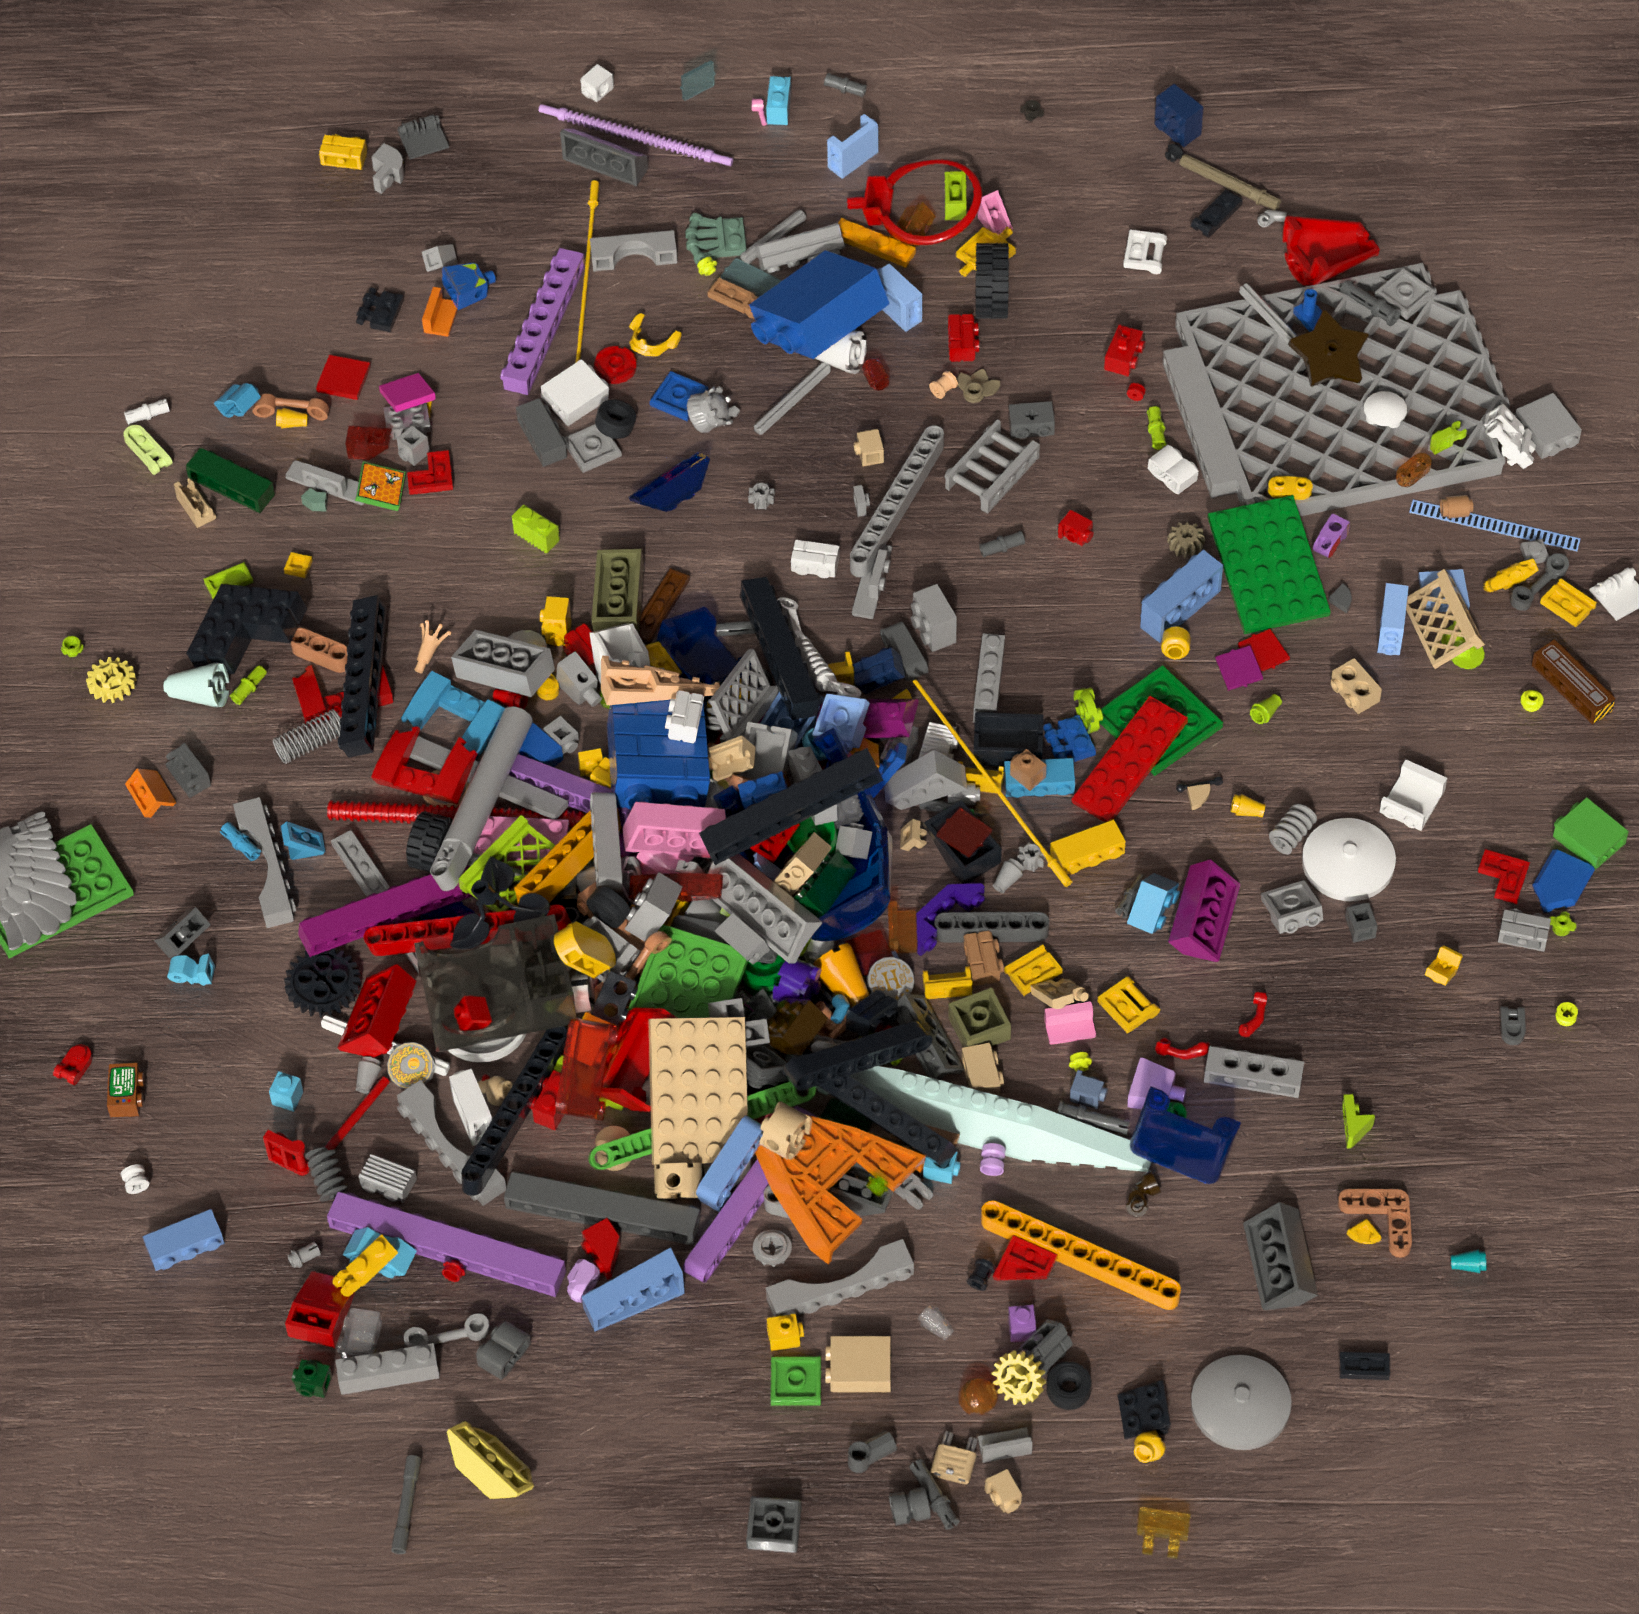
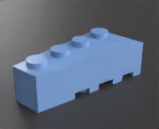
M669 1248L602 1286L590 1290L582 1296V1303L594 1331L685 1294L683 1272L672 1249Z

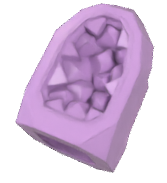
M578 1259L567 1276L569 1281L567 1292L572 1300L582 1303V1296L594 1289L600 1277V1270L585 1259Z

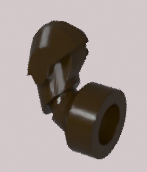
M1152 1170L1144 1173L1141 1180L1135 1184L1136 1188H1132V1192H1130L1126 1209L1134 1217L1146 1214L1149 1208L1145 1199L1146 1194L1155 1196L1162 1193Z

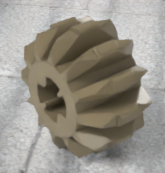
M1187 521L1183 525L1178 522L1176 527L1171 528L1167 538L1170 551H1175L1176 557L1183 555L1185 559L1188 555L1193 556L1196 553H1200L1205 544L1203 529L1198 528L1197 523L1189 525Z

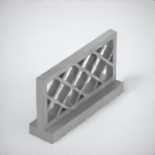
M754 649L746 651L709 700L724 733L719 739L721 743L739 736L744 737L747 722L758 723L779 693L777 686L769 685ZM749 660L751 662V671L749 670ZM740 672H742V681H741V683H739V681H740ZM749 675H751L750 686H748V683H749ZM759 680L761 686L757 688V683ZM731 685H732V696H730V686H731ZM739 688H741V699H739ZM748 691H750V699H749V700H748ZM721 698H722V708H721L720 703H719V700H720ZM729 701H732L731 712H729ZM738 704H740V712H739V713H738Z

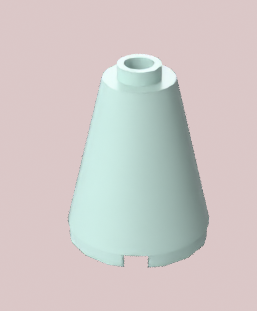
M212 663L171 674L164 681V691L172 698L216 708L224 707L229 696V690L225 691V683H229L228 672L224 664Z

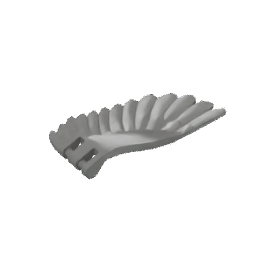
M45 812L31 815L25 820L17 822L18 825L10 828L7 826L0 829V922L6 932L9 950H16L23 943L28 945L35 944L42 934L53 935L56 933L61 923L70 920L72 915L70 907L77 904L76 894L69 889L72 882L67 875L63 874L66 871L64 865L57 861L60 858L59 853L53 851L56 849V844L50 840L53 838V834L49 831L51 825L48 823V819L44 818Z

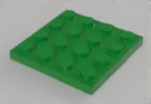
M1163 665L1101 708L1103 720L1099 721L1117 740L1149 696L1188 718L1187 724L1150 771L1154 776L1223 728V722Z

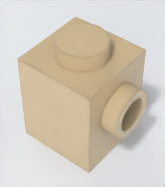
M878 429L857 433L854 451L856 455H860L862 467L884 463V449Z

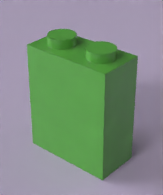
M1585 798L1581 803H1575L1565 817L1562 815L1556 820L1553 837L1582 861L1592 865L1596 870L1626 844L1629 831L1591 800Z

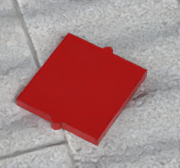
M1271 629L1257 635L1252 634V637L1238 643L1240 649L1251 646L1261 672L1270 668L1275 669L1277 665L1290 660L1289 655Z

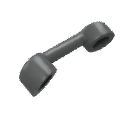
M1558 553L1551 555L1545 565V574L1530 588L1523 586L1514 588L1510 597L1511 605L1520 611L1528 610L1532 605L1534 595L1551 579H1560L1565 576L1569 567L1568 558Z

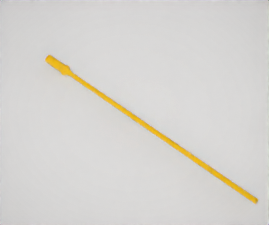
M598 181L591 182L590 198L588 201L590 220L576 362L580 360L591 253L590 238H592L594 212L596 206H598Z
M917 679L913 681L915 686L1033 842L1040 848V851L1046 857L1047 866L1052 869L1065 887L1071 885L1072 880L1057 862L1058 860L1048 854Z

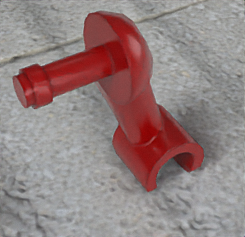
M1256 992L1254 994L1253 1004L1257 1005L1256 1014L1253 1019L1240 1025L1239 1034L1242 1037H1249L1263 1023L1267 1004L1265 993Z
M1162 1038L1156 1043L1155 1051L1158 1055L1165 1056L1168 1054L1182 1060H1188L1208 1054L1210 1043L1199 1042L1197 1045L1183 1050L1170 1046L1171 1041L1167 1038Z

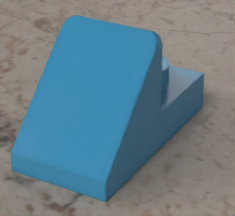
M287 821L281 825L283 842L285 846H288L291 860L323 855L325 853L322 833Z

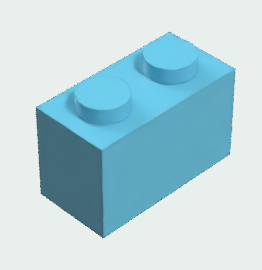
M770 76L766 106L767 124L788 125L791 77Z

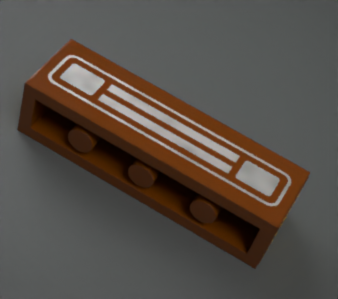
M1555 639L1534 653L1532 667L1592 725L1613 711L1616 699L1613 693L1605 689L1598 679L1590 674L1583 667L1582 663L1579 660H1575L1568 653V650Z

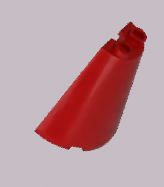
M1286 216L1284 221L1283 242L1287 243L1288 251L1284 253L1285 259L1293 277L1304 286L1320 284L1379 255L1380 248L1374 240L1369 241V233L1361 222Z

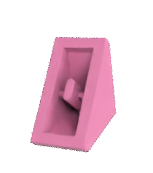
M998 190L983 196L978 211V219L984 227L997 234H1000L1006 227L1012 230L1013 228Z

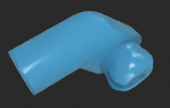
M838 994L832 999L835 1011L831 1016V1021L835 1024H841L847 1011L850 1009L846 996Z

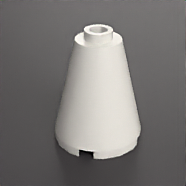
M861 331L850 332L815 359L850 374L858 373L860 369H857L859 364L864 363L866 355V340H862L861 337L864 333Z

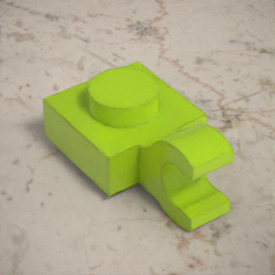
M1456 421L1451 427L1438 430L1432 435L1430 450L1434 455L1452 447L1454 441L1466 437L1467 429L1457 430L1460 428V421Z

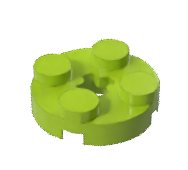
M1089 687L1075 690L1074 701L1078 700L1079 706L1075 707L1076 713L1080 716L1085 728L1088 729L1087 733L1098 731L1100 729L1099 721L1103 720L1101 709L1095 706L1093 689Z

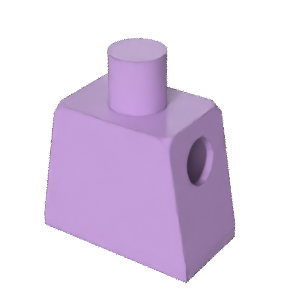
M1140 1057L1128 1095L1127 1107L1164 1111L1170 1099L1184 1102L1187 1089L1174 1085L1176 1075L1174 1071Z

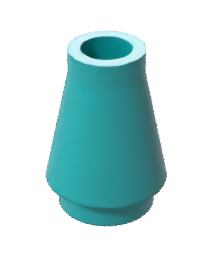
M1476 1249L1451 1255L1452 1269L1475 1273L1487 1271L1486 1251Z

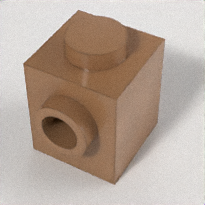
M1026 749L1021 754H1016L1010 762V775L1031 791L1046 778V764Z

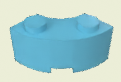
M368 1227L355 1230L343 1255L350 1259L349 1262L351 1263L381 1234ZM384 1236L398 1251V1254L378 1273L388 1278L405 1275L417 1250L399 1237Z

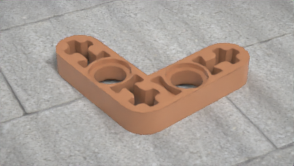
M1345 1189L1339 1194L1338 1208L1346 1214H1387L1389 1251L1392 1255L1399 1258L1405 1257L1410 1253L1412 1245L1409 1196L1405 1191L1400 1189ZM1360 1197L1363 1198L1362 1206L1359 1205V1204H1360V1201H1359V1198H1360ZM1369 1197H1376L1379 1199L1380 1204L1371 1206L1367 1203V1199ZM1346 1198H1351L1352 1205H1347ZM1385 1198H1387V1206H1384ZM1395 1198H1399L1401 1205H1396ZM1402 1219L1406 1225L1403 1228H1397L1393 1225L1392 1221ZM1398 1236H1402L1403 1249H1399L1397 1245Z

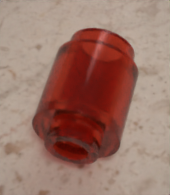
M868 359L862 366V372L870 387L876 391H881L889 385V375L880 359Z

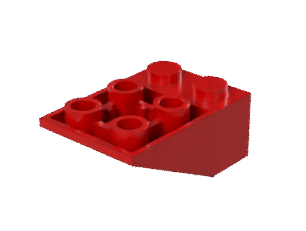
M311 1271L294 1299L286 1319L285 1326L288 1337L335 1348L355 1292L351 1296L345 1297L340 1292L342 1286L337 1288L333 1284L335 1276Z

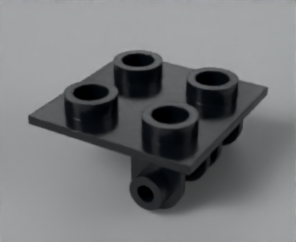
M1164 1380L1117 1394L1125 1440L1136 1437L1143 1432L1156 1430L1160 1435H1165L1169 1432L1171 1421Z

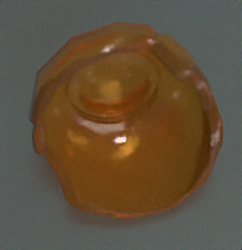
M971 1378L962 1386L958 1394L959 1405L967 1414L978 1413L984 1415L994 1409L999 1399L998 1389L986 1378Z

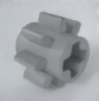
M757 482L753 488H749L748 503H754L755 509L766 510L769 504H774V489H769L768 483Z
M1028 842L1024 848L1019 847L1017 861L1022 863L1024 870L1035 872L1038 867H1044V859L1046 857L1040 852V848L1037 845Z

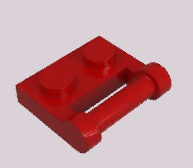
M267 1130L263 1140L268 1159L298 1175H307L310 1168L304 1155V1143L301 1140L291 1141L280 1132L274 1133Z

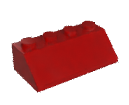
M398 964L366 978L337 1048L343 1052L372 1058L389 1052L393 1045L394 1036L400 1028V1021L407 1011L408 1001L413 996V989L417 981Z

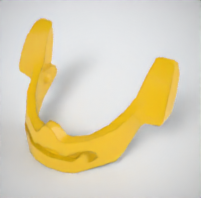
M639 313L629 326L633 330L629 341L631 349L644 356H659L669 348H676L681 339L682 333L675 331L667 341L658 345H648L645 339L638 340L637 335L641 332L640 326L645 316L642 313Z

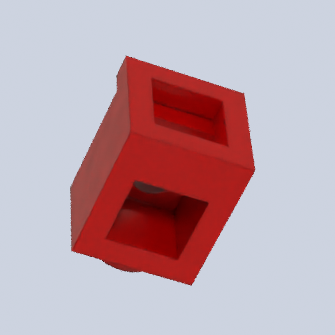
M1070 510L1058 524V538L1066 537L1070 542L1083 546L1085 543H1089L1093 537V521Z

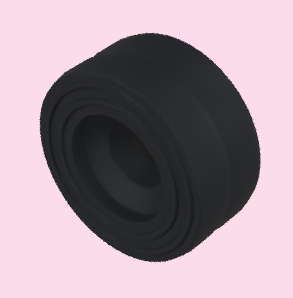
M616 399L606 400L598 408L595 424L597 429L607 437L615 439L625 438L633 430L636 413L624 401ZM610 417L617 418V419H619V420H621V421L614 420V419H612V418H610Z
M605 886L597 887L586 901L592 914L612 928L620 927L631 911L626 901L619 894Z
M1063 1362L1056 1365L1047 1377V1395L1055 1406L1065 1410H1074L1080 1408L1088 1401L1091 1394L1092 1381L1089 1372L1082 1365L1075 1362ZM1065 1381H1072L1076 1384V1388L1072 1391H1067L1063 1389L1062 1384Z

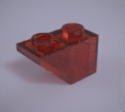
M348 426L345 442L348 459L371 460L389 449L392 428Z

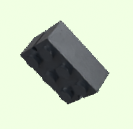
M975 712L974 756L982 766H1004V761H1011L1016 754H1021L1027 749L1042 760L1044 714Z

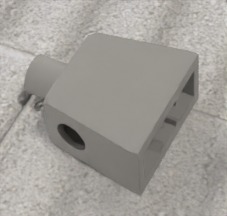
M573 652L557 664L556 680L559 683V687L576 704L581 705L587 701L594 707L600 703L602 697L596 692L598 680L576 652Z

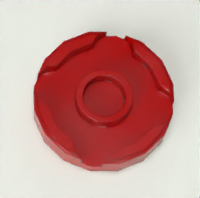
M618 346L604 348L598 352L594 361L596 375L609 384H620L628 381L633 377L637 369V360L634 353L625 347L624 349L618 348Z

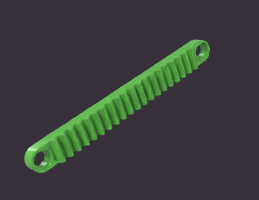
M791 1082L748 1095V1117L756 1119L774 1113V1109L780 1101L790 1107L809 1101L815 1095V1086L809 1088V1092L805 1097L798 1095L796 1088ZM651 1128L594 1147L588 1156L590 1165L594 1169L603 1170L652 1154ZM598 1151H604L607 1154V1162L603 1165L595 1161V1154Z

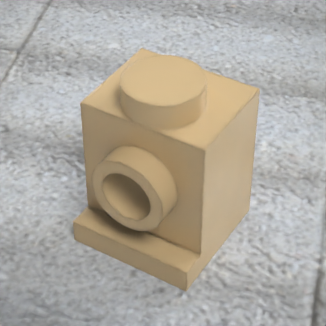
M1008 1469L985 1479V1492L987 1494L990 1493L992 1502L995 1506L999 1505L1003 1513H1011L1021 1505L1022 1494Z

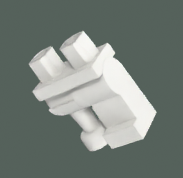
M1504 404L1487 413L1484 422L1486 427L1485 433L1490 438H1497L1502 444V455L1507 457V462L1511 466L1518 463L1522 469L1531 465L1534 458L1530 454L1536 448V445L1531 441L1532 432L1528 428L1525 429L1523 424Z

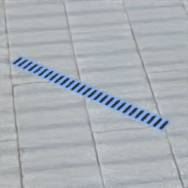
M1417 500L1412 501L1409 513L1529 541L1543 539L1546 545L1577 551L1580 543V538L1470 513L1469 517L1447 519V517L1441 516L1440 506Z

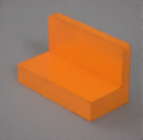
M439 287L432 288L422 318L424 333L449 336L457 308L452 300L443 299L442 290Z
M137 768L125 783L144 817L151 818L161 805L174 806L176 804L175 799L156 770Z

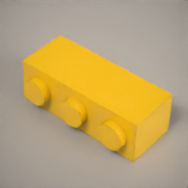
M1111 820L1051 842L1050 856L1058 860L1057 862L1066 874L1072 875L1086 867H1094L1105 860L1120 857L1125 853L1126 841L1116 822Z

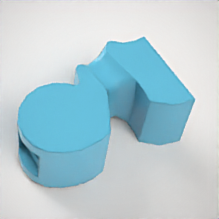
M209 954L202 955L199 964L188 956H175L171 958L167 977L176 983L188 981L190 984L199 983L205 986L206 984H212L215 964Z

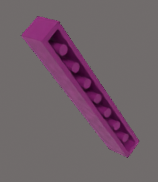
M466 865L464 872L470 867L469 865ZM430 873L422 878H414L401 886H392L382 893L370 894L363 900L351 901L344 907L329 909L322 915L308 917L299 923L298 936L311 957L362 938L365 931L370 927L403 923L408 919H414L473 896L470 893H464L460 889L459 883L452 890H441Z

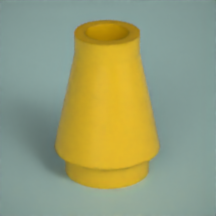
M284 407L283 409H277L276 426L281 427V429L306 427L307 414Z
M1234 794L1230 812L1235 813V816H1256L1262 818L1266 804H1262L1243 794Z

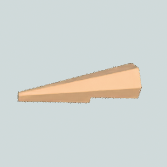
M604 655L601 658V692L606 705L676 699V694L679 690L689 692L690 694L696 693L703 696H713L720 687V684L717 682L714 685L699 682L700 678L693 677L692 680L680 678L679 673L647 665L644 668L629 665V661L623 660L622 663L610 661L609 656Z

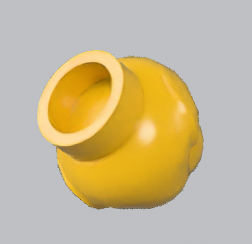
M1156 1430L1143 1432L1134 1441V1454L1141 1462L1156 1461L1163 1456L1166 1450L1165 1443L1161 1440Z

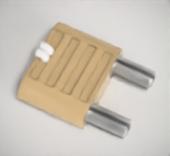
M946 1431L942 1444L937 1447L930 1473L936 1478L968 1484L976 1459L974 1451L977 1439L970 1437L966 1450L952 1447L950 1444L953 1433L950 1432L948 1436V1431Z

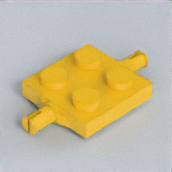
M985 227L980 229L956 251V257L966 263L959 270L960 274L966 277L972 270H976V243H1008L1006 239L1012 235V230L1006 227L1000 234H997ZM1009 244L1010 259L1016 254V248Z

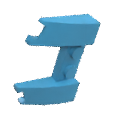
M431 671L412 698L401 720L403 723L409 720L413 727L417 726L422 729L439 706L471 722L462 738L466 742L464 747L469 752L475 750L478 753L476 759H478L488 746L496 729L495 723L500 720L506 708L489 699L483 702L452 686L449 679Z

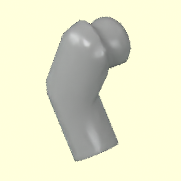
M1266 210L1258 217V224L1261 227H1268L1275 221L1284 222L1287 212Z

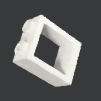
M472 1069L461 1070L449 1076L451 1092L472 1146H475L492 1121V1117Z

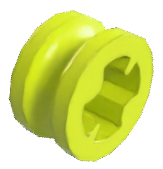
M1561 1003L1557 1007L1555 1015L1557 1022L1563 1026L1573 1025L1577 1019L1578 1009L1573 1003ZM1568 1011L1571 1014L1568 1017H1564L1563 1013L1565 1014Z

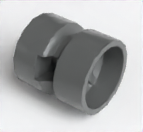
M924 1487L910 1489L908 1494L904 1491L889 1494L895 1526L910 1523L911 1519H914L916 1522L931 1519L929 1502Z

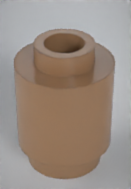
M1468 495L1448 496L1445 499H1440L1441 516L1447 517V519L1469 517L1470 512H1473V501L1468 498Z

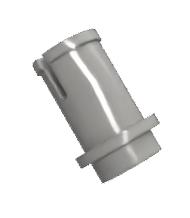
M314 1241L297 1251H291L288 1259L293 1268H301L303 1263L321 1255L319 1248H315L317 1244Z

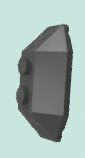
M858 1163L851 1167L828 1190L855 1214L861 1216L885 1213L894 1193Z

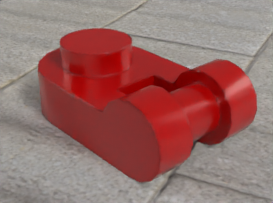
M82 1044L73 1046L61 1063L56 1065L53 1076L59 1079L65 1078L68 1083L76 1085L92 1062L90 1049Z

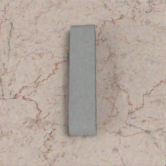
M591 793L590 811L596 888L605 886L613 891H621L622 870L615 793Z

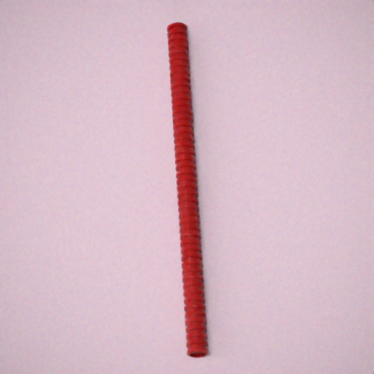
M330 800L327 806V817L329 820L336 818V821L343 819V821H347V819L354 821L357 819L358 822H361V820L365 822L369 820L375 822L378 820L379 823H382L384 820L386 823L390 821L397 823V821H400L403 824L404 821H407L408 824H411L422 811L450 817L453 820L460 805L455 808L454 805L450 807L444 805L441 807L439 804L434 807L433 804L426 806V804H422V806L415 804V806H412L411 803H408V805L401 803V805H398V803L391 805L390 802L386 804L383 802L379 804L372 802V804H369V801H366L363 804L362 801H358V803L351 801V803H348L347 800H344L341 803L340 800L336 802ZM494 807L490 814L492 817L519 818L522 815L524 818L550 819L530 809L526 811L525 808H522V810H519V808H515V810L508 808L505 810L504 807H501V809ZM565 810L558 819L569 820V827L572 829L587 813H583V811L576 813L575 810L569 813L568 810Z

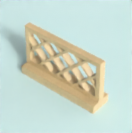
M1445 569L1437 573L1439 578L1407 596L1406 611L1435 669L1473 646L1479 649L1485 645L1454 579ZM1440 587L1441 590L1438 598L1430 597L1432 590ZM1417 599L1422 600L1419 609L1411 608L1410 604ZM1428 601L1436 602L1432 612L1424 611ZM1441 603L1449 605L1446 614L1438 613ZM1422 615L1430 616L1426 626L1419 625ZM1436 617L1443 619L1440 628L1432 627ZM1449 620L1457 622L1453 631L1446 630ZM1430 631L1437 633L1434 642L1427 641ZM1443 634L1451 635L1448 645L1440 644ZM1457 636L1464 637L1465 643L1458 647L1453 646ZM1437 648L1446 649L1443 656L1435 659L1434 656Z

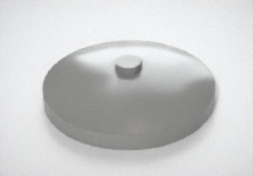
M1231 1355L1210 1363L1198 1375L1192 1389L1191 1410L1197 1426L1210 1440L1230 1449L1251 1450L1267 1445L1282 1433L1290 1416L1291 1394L1284 1377L1269 1363L1253 1356Z

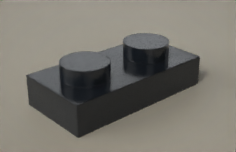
M1340 1352L1339 1379L1390 1380V1353Z

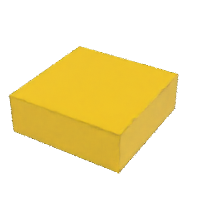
M291 552L284 567V573L306 578L313 561L312 556Z

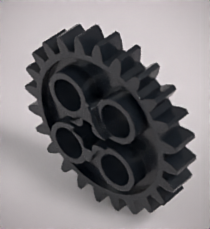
M333 948L330 952L325 951L311 957L305 951V957L296 956L298 963L291 962L292 970H286L287 978H284L289 1002L293 1001L295 1009L300 1007L301 1013L309 1010L311 1017L315 1012L319 1013L320 1018H322L324 1012L332 1016V1010L341 1013L340 1007L349 1008L348 1000L355 1002L354 994L360 993L361 975L357 968V963L352 962L350 955L345 957L343 950L336 954V949Z

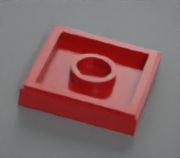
M329 355L317 383L316 391L358 400L371 368L370 362Z

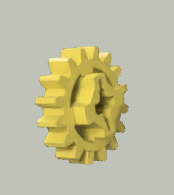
M108 657L107 662L99 660L100 665L93 664V671L87 672L88 678L86 682L90 694H94L96 700L102 697L104 703L107 699H111V702L115 703V698H119L122 701L124 700V694L130 696V689H135L134 682L136 681L133 667L129 666L126 660L121 663L119 657L115 661H112L111 657Z
M1013 1350L1009 1354L1005 1353L995 1363L997 1369L992 1372V1375L996 1376L997 1379L993 1384L1000 1386L997 1392H1004L1006 1394V1401L1011 1397L1014 1404L1021 1401L1023 1405H1026L1029 1401L1033 1402L1044 1391L1042 1386L1046 1383V1380L1041 1378V1376L1045 1374V1370H1039L1040 1361L1036 1363L1032 1361L1034 1358L1033 1354L1025 1357L1024 1350L1018 1354Z

